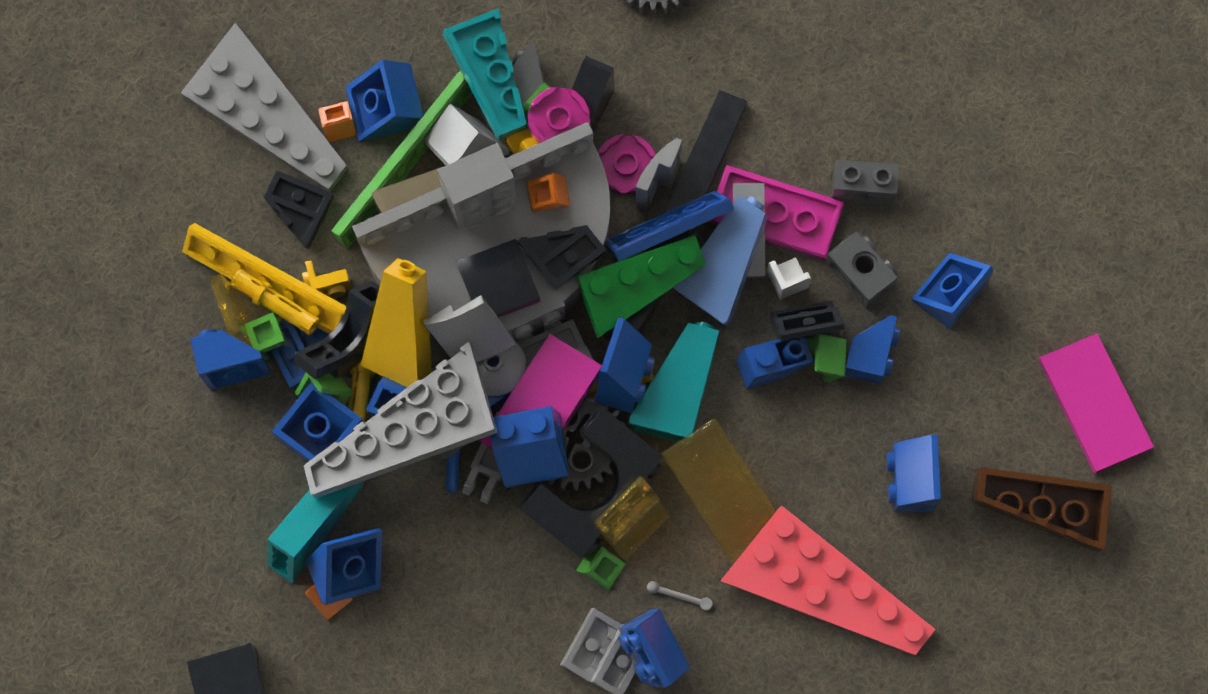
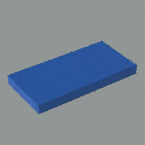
M712 191L608 238L605 248L607 253L619 262L732 211L734 207L729 198L716 191Z

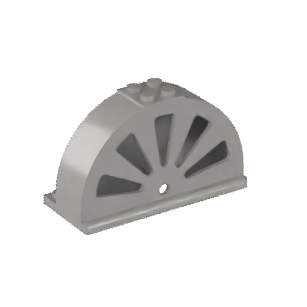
M587 122L508 158L504 157L498 143L437 169L440 188L352 226L364 258L379 286L383 271L397 258L410 261L415 266L427 271L429 318L449 305H452L457 310L471 302L456 261L513 239L519 240L521 237L526 236L527 238L547 235V232L558 230L568 231L573 227L587 225L602 245L606 247L610 220L609 186L604 166L593 143V132ZM551 173L564 175L570 206L532 212L527 181ZM520 247L541 302L499 317L500 321L513 336L514 341L519 344L532 338L533 332L542 328L544 331L561 325V320L565 319V313L582 297L575 277L599 269L604 255L555 291Z

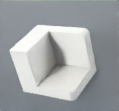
M796 258L779 265L776 264L775 260L768 263L767 274L780 300L809 288L811 277L808 272L803 273Z

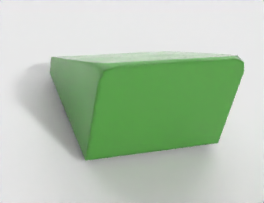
M598 545L592 554H586L576 571L609 591L626 563L603 546Z

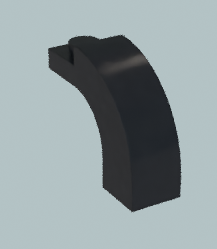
M371 281L350 290L345 313L337 327L323 340L295 352L293 363L311 377L317 379L328 373L335 378H339L361 362L380 286Z

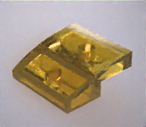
M641 476L594 522L608 544L625 561L670 516L659 502L660 498Z

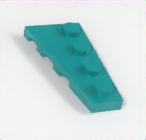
M499 8L446 28L442 34L497 140L522 131L527 125L519 90L516 87L513 76L512 61L509 59L506 47L505 32H503L500 22Z

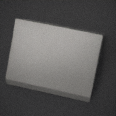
M449 104L425 138V144L445 165L496 143L499 144L504 156L509 154L508 148L500 140H497L495 135L480 120L452 104Z

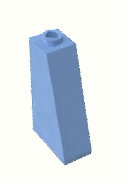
M739 195L733 204L734 210L727 212L701 248L706 265L673 287L678 293L726 327L732 321L768 219L766 213L763 212L765 206L751 196L746 200Z

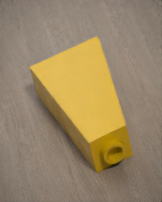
M397 258L383 271L361 361L362 367L405 387H409L417 380H423L432 373L430 331L423 322L428 319L429 315L426 270L415 266L410 261Z

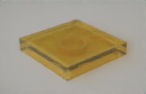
M221 274L211 277L210 283L229 335L252 347L244 325L250 321L239 291L231 287V283Z

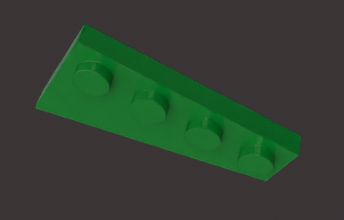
M694 235L575 277L596 337L598 338L614 328L618 318L626 320L706 264L697 238Z

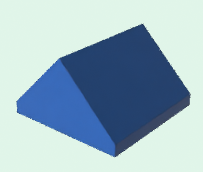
M949 253L911 299L950 329L988 284L994 269L990 265Z
M377 528L325 542L305 560L322 603L327 605L381 588L382 530Z

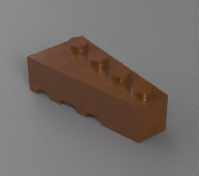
M980 467L975 471L972 503L1100 552L1105 550L1112 485Z

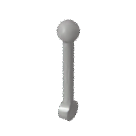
M655 581L647 584V591L651 594L658 592L699 605L704 611L710 610L713 605L712 600L708 597L702 599L661 587Z

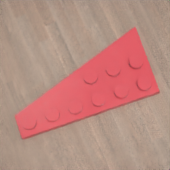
M782 505L720 581L911 655H916L936 630Z

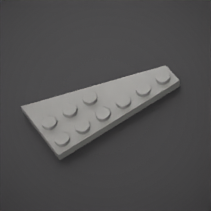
M235 23L182 90L181 95L323 189L331 192L348 169L347 165Z
M467 342L460 348L461 351L448 361L446 359L435 366L437 368L423 380L415 381L379 408L375 416L365 423L363 421L353 428L354 431L339 443L334 442L304 465L311 496L315 499L498 433L472 344Z

